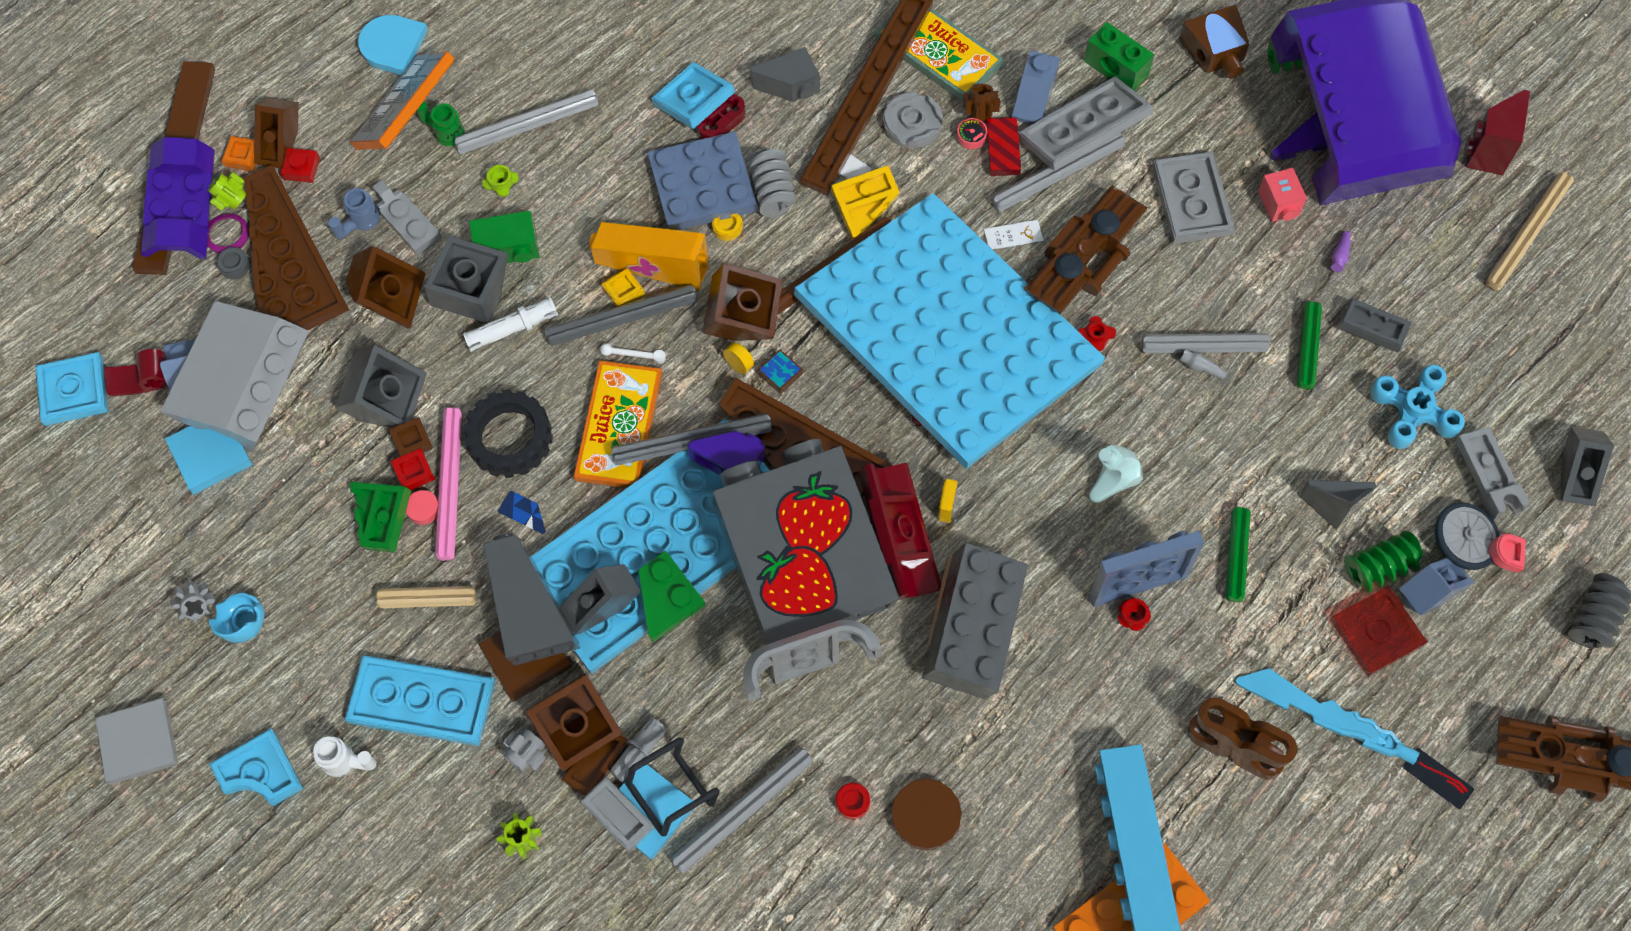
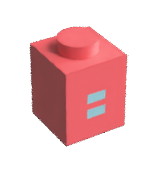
M1293 168L1264 175L1258 190L1271 222L1281 219L1288 221L1296 218L1301 214L1307 200Z

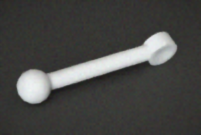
M607 343L603 344L600 348V352L604 356L618 354L653 359L657 364H661L666 360L665 352L662 350H656L654 353L614 348Z

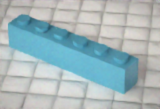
M1142 744L1100 750V763L1094 764L1097 785L1104 784L1106 796L1100 797L1104 818L1110 817L1112 829L1107 830L1110 851H1117L1119 863L1113 864L1117 886L1124 885L1126 898L1120 899L1123 920L1131 921L1132 931H1181Z

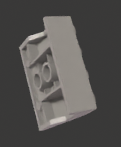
M214 301L160 413L196 429L216 431L235 439L246 450L253 452L309 331L279 317Z

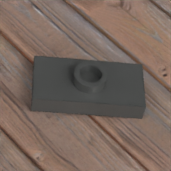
M1351 298L1338 328L1398 353L1412 322Z

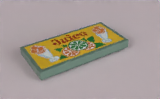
M933 9L929 12L904 57L905 61L962 101L963 93L970 94L971 87L975 84H985L1003 66L1004 61L999 55ZM890 18L875 32V39L877 41Z

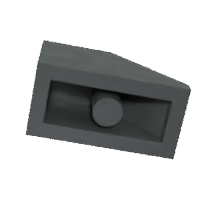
M806 47L750 67L751 84L755 90L792 102L801 98H809L815 93L820 92V74Z
M1571 426L1562 455V501L1596 506L1614 447L1604 431Z
M625 564L596 568L560 606V609L574 634L577 635L623 611L641 591Z

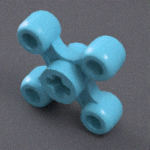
M1438 365L1426 366L1419 374L1417 380L1418 387L1409 391L1399 387L1397 381L1388 375L1380 376L1373 382L1370 389L1371 398L1376 403H1389L1398 408L1400 420L1390 427L1387 434L1388 442L1394 448L1405 449L1409 447L1415 440L1416 426L1423 423L1433 425L1438 434L1445 438H1453L1463 429L1465 420L1462 413L1454 409L1444 410L1436 405L1434 393L1440 391L1447 379L1446 372L1442 367Z

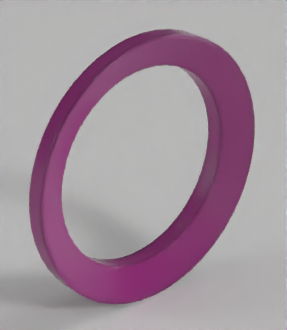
M222 214L209 222L208 247L216 253L220 254L223 250L231 247L241 249L249 238L248 224L242 217L236 214ZM234 219L242 226V235L239 240L230 246L215 245L210 240L212 227L221 220Z

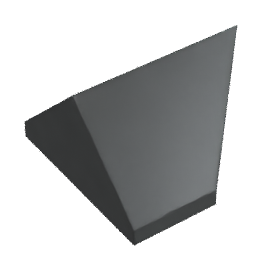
M1308 480L1301 491V498L1337 530L1368 501L1376 489L1375 482Z

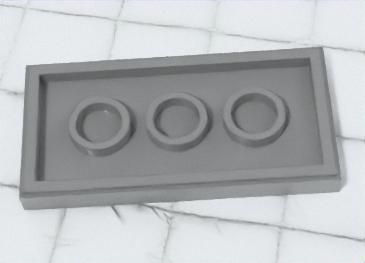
M1114 76L1018 133L1019 141L1051 169L1056 171L1153 114V107L1143 97Z

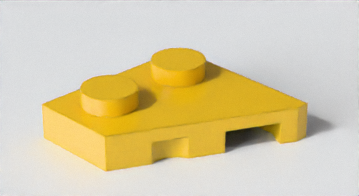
M888 165L831 185V192L852 240L866 231L899 197L900 193Z

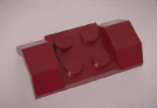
M901 463L886 468H875L874 464L865 465L859 471L867 504L871 508V519L877 530L880 549L886 564L889 565L887 567L899 600L940 591L941 582L908 463Z

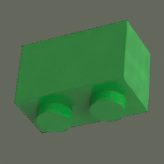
M531 210L469 221L472 242L506 252L508 254L507 263H525L531 259L540 258L536 226Z

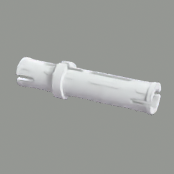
M548 297L534 305L525 308L524 306L518 307V311L474 330L464 332L463 336L472 352L523 329L531 330L533 325L558 316L551 297Z

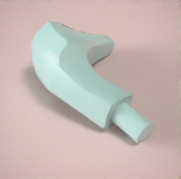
M1110 445L1107 448H1103L1099 452V459L1103 463V468L1096 484L1089 493V497L1094 503H1101L1120 491L1140 484L1143 479V473L1136 454L1122 446Z

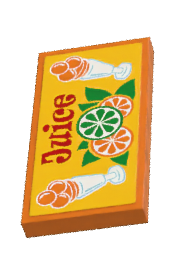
M599 361L576 464L575 481L628 488L641 479L645 460L615 465L611 449L614 446L650 438L663 375L662 369Z

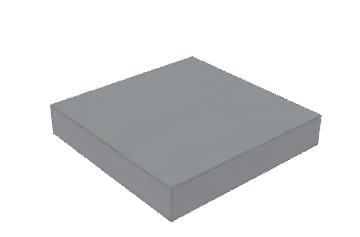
M164 698L95 718L105 781L109 785L178 765L168 705Z

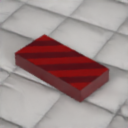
M1017 118L987 119L990 176L1020 175L1021 160Z

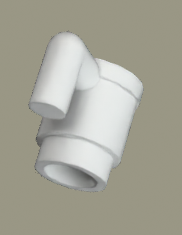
M323 737L314 746L315 762L329 776L341 777L352 768L373 770L376 767V760L369 752L362 751L355 755L353 750L339 738Z

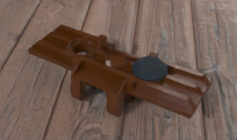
M1551 715L1547 717L1545 724L1504 716L1499 717L1496 748L1497 765L1554 775V781L1549 786V793L1562 795L1566 789L1573 788L1588 791V800L1599 803L1607 797L1610 787L1631 790V741L1616 736L1614 727L1605 726L1604 729L1559 721L1558 717ZM1563 736L1601 743L1600 748L1565 742ZM1541 741H1543V747L1548 750L1550 758L1545 757L1541 753L1539 747Z

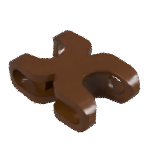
M1214 697L1204 701L1199 707L1198 713L1188 724V736L1193 743L1215 755L1231 757L1237 766L1262 779L1270 780L1277 777L1284 769V766L1288 765L1297 754L1296 740L1290 734L1268 722L1251 720L1248 713L1220 698ZM1217 709L1222 713L1223 717L1208 712V710ZM1198 725L1212 736H1202L1198 731ZM1279 741L1284 744L1286 755L1271 742ZM1260 762H1264L1274 768L1266 769L1261 766Z

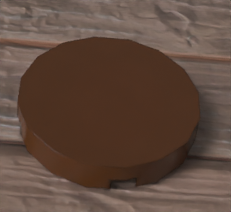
M931 779L912 781L903 787L894 799L891 813L894 829L897 831L900 839L912 848L925 851L934 850L952 841L959 830L962 816L959 799L952 789L940 781Z

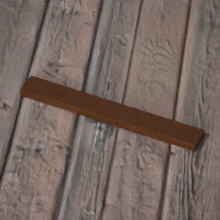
M900 0L800 178L801 185L828 196L831 191V185L835 184L931 11L933 0Z
M183 61L165 137L199 140L215 73L213 63ZM143 225L132 269L136 274L166 275L172 251L159 250L149 257L142 256Z

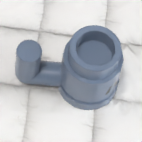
M353 188L344 196V209L349 218L341 223L339 218L332 217L329 219L328 225L335 238L343 239L354 229L365 231L375 227L379 222L380 212L370 194L364 189Z

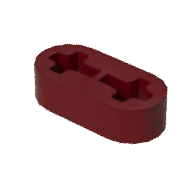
M735 94L730 96L697 126L699 138L705 139L731 132L745 118L744 100ZM737 107V111L730 110L727 112V108L734 109ZM708 125L712 128L716 125V130L708 129L706 131L705 127Z

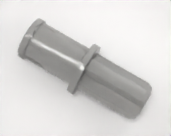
M649 717L639 733L632 740L629 739L626 742L628 748L613 765L610 773L617 780L625 782L629 768L650 755L649 753L655 744L667 732L666 727L655 718Z

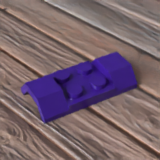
M164 137L151 145L143 216L144 228L141 255L144 257H149L159 250L186 251L199 259H207L210 200L212 195L207 189L213 181L215 151L198 139Z

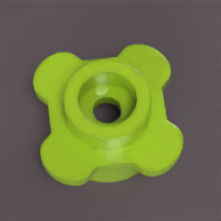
M495 165L488 170L487 178L483 180L482 184L484 189L497 192L498 196L506 197L510 193L509 189L511 186L519 181V177L516 172H511L508 167Z

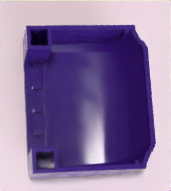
M1339 0L1287 11L1271 35L1278 63L1282 64L1302 59L1330 154L1326 162L1312 176L1320 206L1453 176L1462 141L1423 13L1416 4L1409 0Z

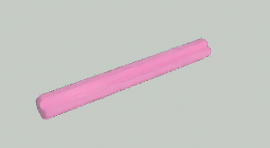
M446 408L443 411L435 556L441 561L452 560L455 555L462 413L459 408Z

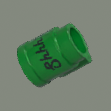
M423 101L416 110L419 119L433 128L435 137L441 145L454 146V138L465 134L457 111L449 104H438L430 113L427 103Z

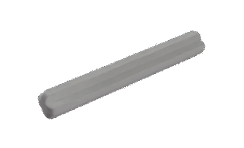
M1266 333L1145 334L1142 338L1144 353H1183L1185 349L1192 353L1266 352L1270 344L1269 336Z

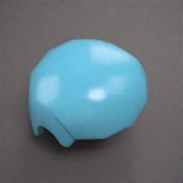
M244 592L233 594L222 603L216 605V616L214 619L209 620V626L215 635L231 643L247 642L259 633L263 625L265 611L262 603L255 596Z

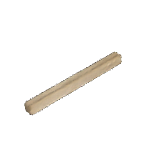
M1566 172L1558 173L1486 280L1488 287L1495 291L1501 290L1573 183L1574 178L1572 175H1568Z

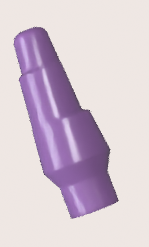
M1349 231L1342 233L1339 243L1332 253L1331 269L1335 272L1343 271L1344 265L1349 260L1351 233Z

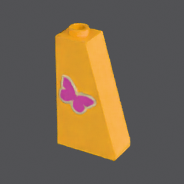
M601 222L597 233L593 232L589 241V250L592 251L595 264L621 271L628 268L633 274L681 287L691 284L696 291H700L709 268L706 237L702 233Z

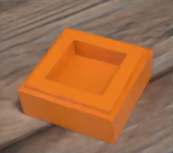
M231 136L222 158L224 167L254 171L256 165L254 164L255 140Z

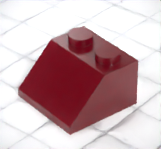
M1522 90L1488 109L1483 120H1477L1473 137L1469 136L1464 147L1463 154L1468 155L1466 168L1503 176L1523 143L1530 91Z

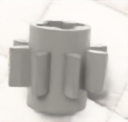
M188 579V582L181 587H174L177 597L170 599L172 609H178L179 620L186 617L197 623L198 618H201L204 614L211 615L207 604L214 603L215 598L213 593H207L208 587L205 581L199 585Z
M525 729L522 734H518L513 730L503 742L508 749L503 757L521 772H524L527 767H531L536 771L546 759L541 752L546 745L528 729Z

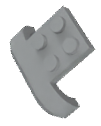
M838 620L762 646L750 656L744 668L743 682L748 702L761 697L759 679L763 671L768 667L771 668V674L776 685L839 663V642L850 641L858 644L864 650L869 660L881 657L882 648L875 633L866 625L853 620Z

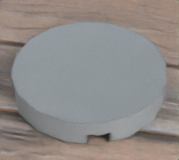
M918 92L899 94L890 100L884 111L883 127L885 133L892 142L902 147L919 148L927 146L936 140L942 129L943 114L940 105L932 97L918 95Z

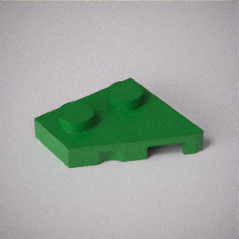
M351 482L350 491L355 494L357 504L354 514L355 520L359 524L358 537L360 546L366 550L395 553L411 490L405 486Z
M667 551L638 570L648 636L652 643L706 606L703 598Z

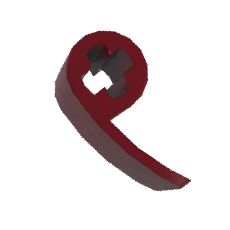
M146 349L136 354L135 365L105 367L107 394L109 396H125L165 388L167 384L160 367V362L166 360L165 353L158 349Z

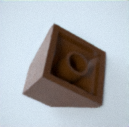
M371 246L353 255L346 284L354 303L408 329L412 326L425 272L375 246Z

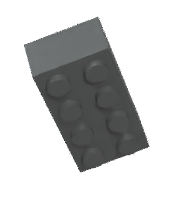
M965 543L953 553L922 679L982 699H986L999 691L1028 564L969 543Z

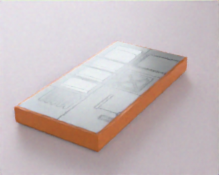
M448 51L417 55L349 143L356 150L387 149L454 62L455 58Z

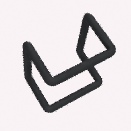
M681 737L676 738L633 764L629 768L626 778L627 788L658 833L663 837L668 834L673 821L704 802L708 806L713 807L720 793L718 788H713L706 792L682 758L680 752L684 739ZM674 748L673 756L701 796L669 815L662 826L633 784V779L638 769Z

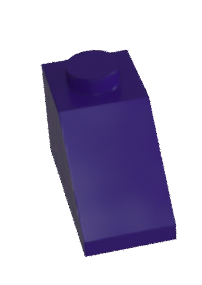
M738 431L691 441L688 445L689 459L717 475L731 467L750 461H757L760 467L766 459L765 446H763L762 441L752 434H746L745 436Z

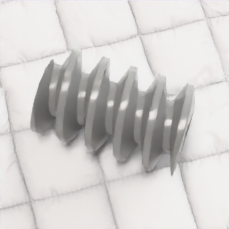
M762 149L748 156L759 211L763 216L770 218L784 215L788 212L789 206L796 201V194L793 193L794 185L790 182L791 173L788 172L789 164L786 162L787 155L783 150Z

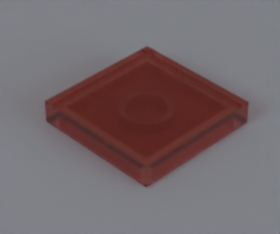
M1390 586L1335 614L1330 619L1368 677L1419 650L1428 643Z

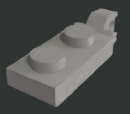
M382 180L372 186L376 197L381 201L376 204L381 216L416 256L442 239L440 232L405 193H402L399 189L392 192Z

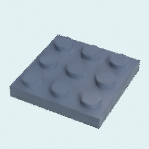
M736 131L648 152L649 162L668 229L681 230L711 223L714 218L720 217V220L731 218L732 214L744 215L758 211V204Z
M1180 531L1168 537L1167 541L1155 544V541H1149L1137 546L1135 551L1123 554L1122 551H1117L1105 556L1099 565L1089 593L1093 607L1187 578L1204 545L1200 532L1196 531L1188 534L1187 531Z

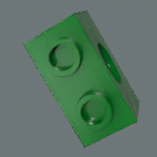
M1106 22L1088 40L1084 62L1108 79L1115 76L1132 90H1135L1149 76L1154 53Z

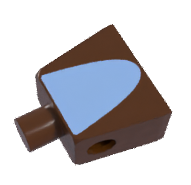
M1236 5L1184 21L1179 40L1204 72L1211 73L1223 68L1227 77L1232 79L1244 71L1241 62L1245 59L1249 40Z

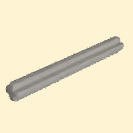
M590 89L454 138L458 152L464 154L596 107L598 99L595 92Z
M1119 133L1056 171L1047 166L994 194L992 203L997 211H1003L1122 148L1125 138Z
M802 747L798 748L674 854L671 862L680 873H685L810 766L812 758L809 753Z

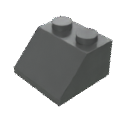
M449 236L424 286L431 306L489 323L501 298L508 254Z
M376 345L354 352L335 408L361 422L389 428L397 427L412 420L427 373Z

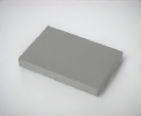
M1213 151L1153 160L1152 168L1173 244L1234 234V223Z

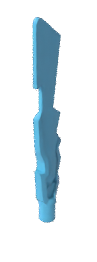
M1270 668L1238 677L1235 681L1239 687L1285 710H1288L1290 704L1311 715L1314 724L1341 736L1355 738L1363 742L1361 746L1388 757H1399L1414 765L1419 756L1418 751L1401 743L1392 731L1381 729L1373 719L1362 718L1357 711L1345 712L1334 700L1319 703Z

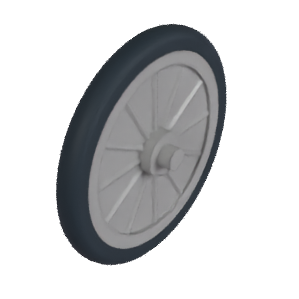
M1454 503L1444 508L1438 515L1435 523V538L1443 555L1454 565L1467 570L1483 569L1493 562L1489 546L1491 541L1499 537L1500 534L1491 516L1480 507L1470 503Z

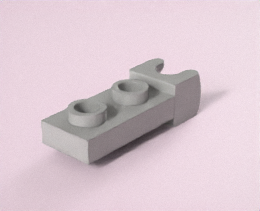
M1490 427L1459 435L1455 441L1483 497L1482 504L1486 512L1494 521H1497L1499 516L1505 512V504L1511 508L1514 514L1522 513L1528 507L1529 500L1521 484H1517Z

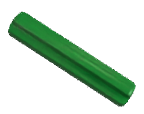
M1308 301L1303 307L1297 386L1300 389L1311 390L1316 384L1322 305L1319 302Z
M1234 507L1231 512L1225 598L1229 602L1236 603L1243 601L1246 589L1251 511L1245 507Z

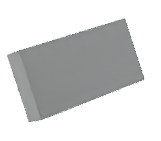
M607 777L580 801L629 853L655 829L654 825Z

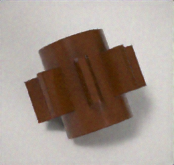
M988 84L973 85L970 94L963 93L965 114H970V118L979 119L982 122L992 118V112L1000 111L998 91H993L992 86Z

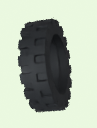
M502 390V393L499 394L495 392L488 394V398L484 401L482 399L475 403L476 408L473 411L470 410L466 416L468 421L463 426V432L465 435L464 442L469 454L478 467L483 471L488 470L490 475L499 477V474H501L505 478H512L514 474L518 473L525 475L529 473L528 469L533 466L537 468L542 463V457H546L550 451L549 444H552L553 435L544 407L539 405L536 398L533 396L529 398L522 391L512 393L511 390ZM515 412L531 419L535 432L530 443L521 451L502 456L485 449L482 443V434L487 424L493 418L504 413Z

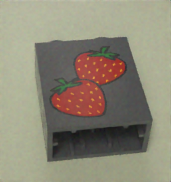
M812 439L786 449L782 453L786 462L785 466L761 474L757 461H750L731 467L719 474L723 488L713 491L712 504L764 645L838 620L856 621L889 609L899 600L842 446L824 452L820 439Z

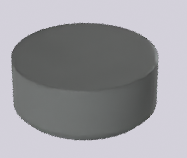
M231 247L223 250L218 255L216 265L225 278L234 280L248 273L250 260L242 249Z

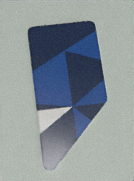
M510 491L498 512L541 534H545L546 530L539 505Z

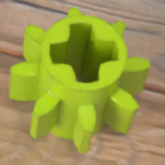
M234 172L229 176L219 173L207 189L212 194L210 203L221 211L225 207H230L232 210L236 209L246 196V191L242 189L244 180Z
M514 813L513 821L508 824L500 823L504 829V835L499 836L497 841L502 845L509 844L505 849V854L508 857L512 856L516 851L525 860L526 852L531 849L539 850L535 843L536 837L543 835V832L539 828L531 829L535 822L532 816L527 817L523 821L517 813ZM519 830H523L525 835L522 836V842L517 843L514 838L518 837Z

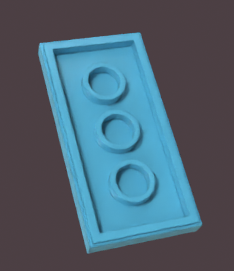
M363 655L345 721L348 724L480 746L496 680L492 677Z

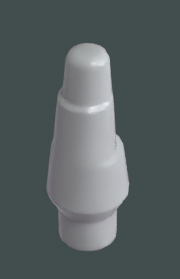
M1185 349L1180 357V361L1186 363L1190 369L1198 372L1203 371L1222 380L1227 375L1226 371L1199 353H1192Z

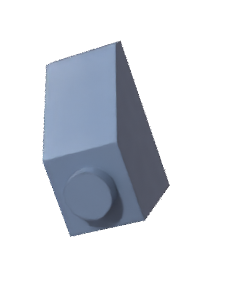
M1031 50L1022 75L1012 118H1017V121L1031 125L1043 119L1057 79L1059 57Z
M1446 558L1426 566L1401 586L1399 590L1404 595L1403 599L1406 605L1421 616L1452 599L1474 584V581L1463 568L1454 565Z

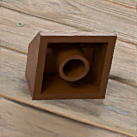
M723 263L712 275L703 333L730 341L773 339L783 279Z
M587 672L534 703L526 710L527 715L562 771L622 734Z

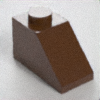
M268 98L255 104L254 164L263 166L273 164L276 168H282L287 148H293L298 133L299 102Z

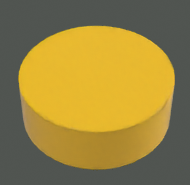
M736 213L732 214L731 218L720 220V217L714 218L712 220L714 235L724 241L736 239L743 230L741 216Z
M731 343L723 351L728 364L740 374H746L754 366L751 354L739 343Z

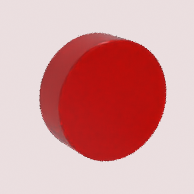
M859 783L843 785L838 790L835 798L837 811L846 819L856 820L862 818L870 808V794L868 790Z

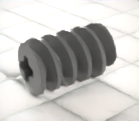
M1598 573L1593 577V583L1589 586L1588 594L1583 599V605L1578 610V616L1573 621V627L1568 632L1573 642L1593 649L1600 647L1611 648L1614 646L1615 640L1612 636L1619 635L1620 628L1617 625H1622L1625 622V617L1622 614H1627L1630 611L1628 603H1631V590L1626 587L1622 580L1606 573Z

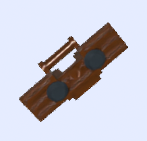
M1111 185L1087 214L1085 213L1083 217L1073 216L1049 244L1044 252L1045 257L1049 260L1024 288V291L1059 315H1061L1081 290L1097 296L1102 290L1101 285L1120 262L1126 261L1129 258L1130 251L1120 242L1144 215L1148 207ZM1103 251L1109 253V258L1092 277L1093 272L1086 268L1090 259L1095 253L1097 255H1100Z

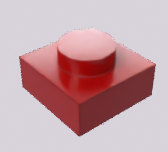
M287 148L281 170L283 179L313 183L320 159L318 152Z
M421 448L391 461L401 486H405L409 490L435 480Z

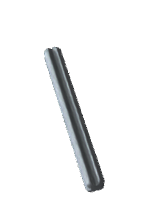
M689 284L545 329L548 343L554 346L697 301V294L694 286Z
M765 413L614 446L611 449L615 465H622L686 451L691 441L738 431L745 436L746 434L755 436L771 432L772 426L769 415Z

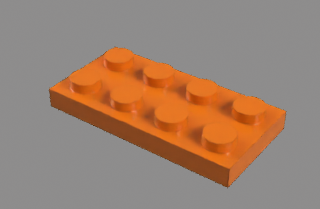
M1164 843L1166 863L1179 925H1181L1211 901ZM1115 880L1055 925L1052 930L1132 931L1131 921L1123 920L1120 899L1126 898L1124 885L1117 886Z

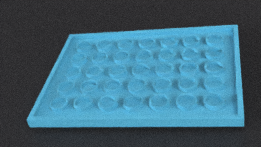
M934 193L796 286L794 290V295L965 469L969 468L1102 366L1106 359L1064 317L1024 291L1028 283Z

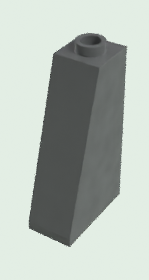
M500 534L495 536L493 541L484 543L506 659L516 666L580 649L578 639L523 541L517 535Z

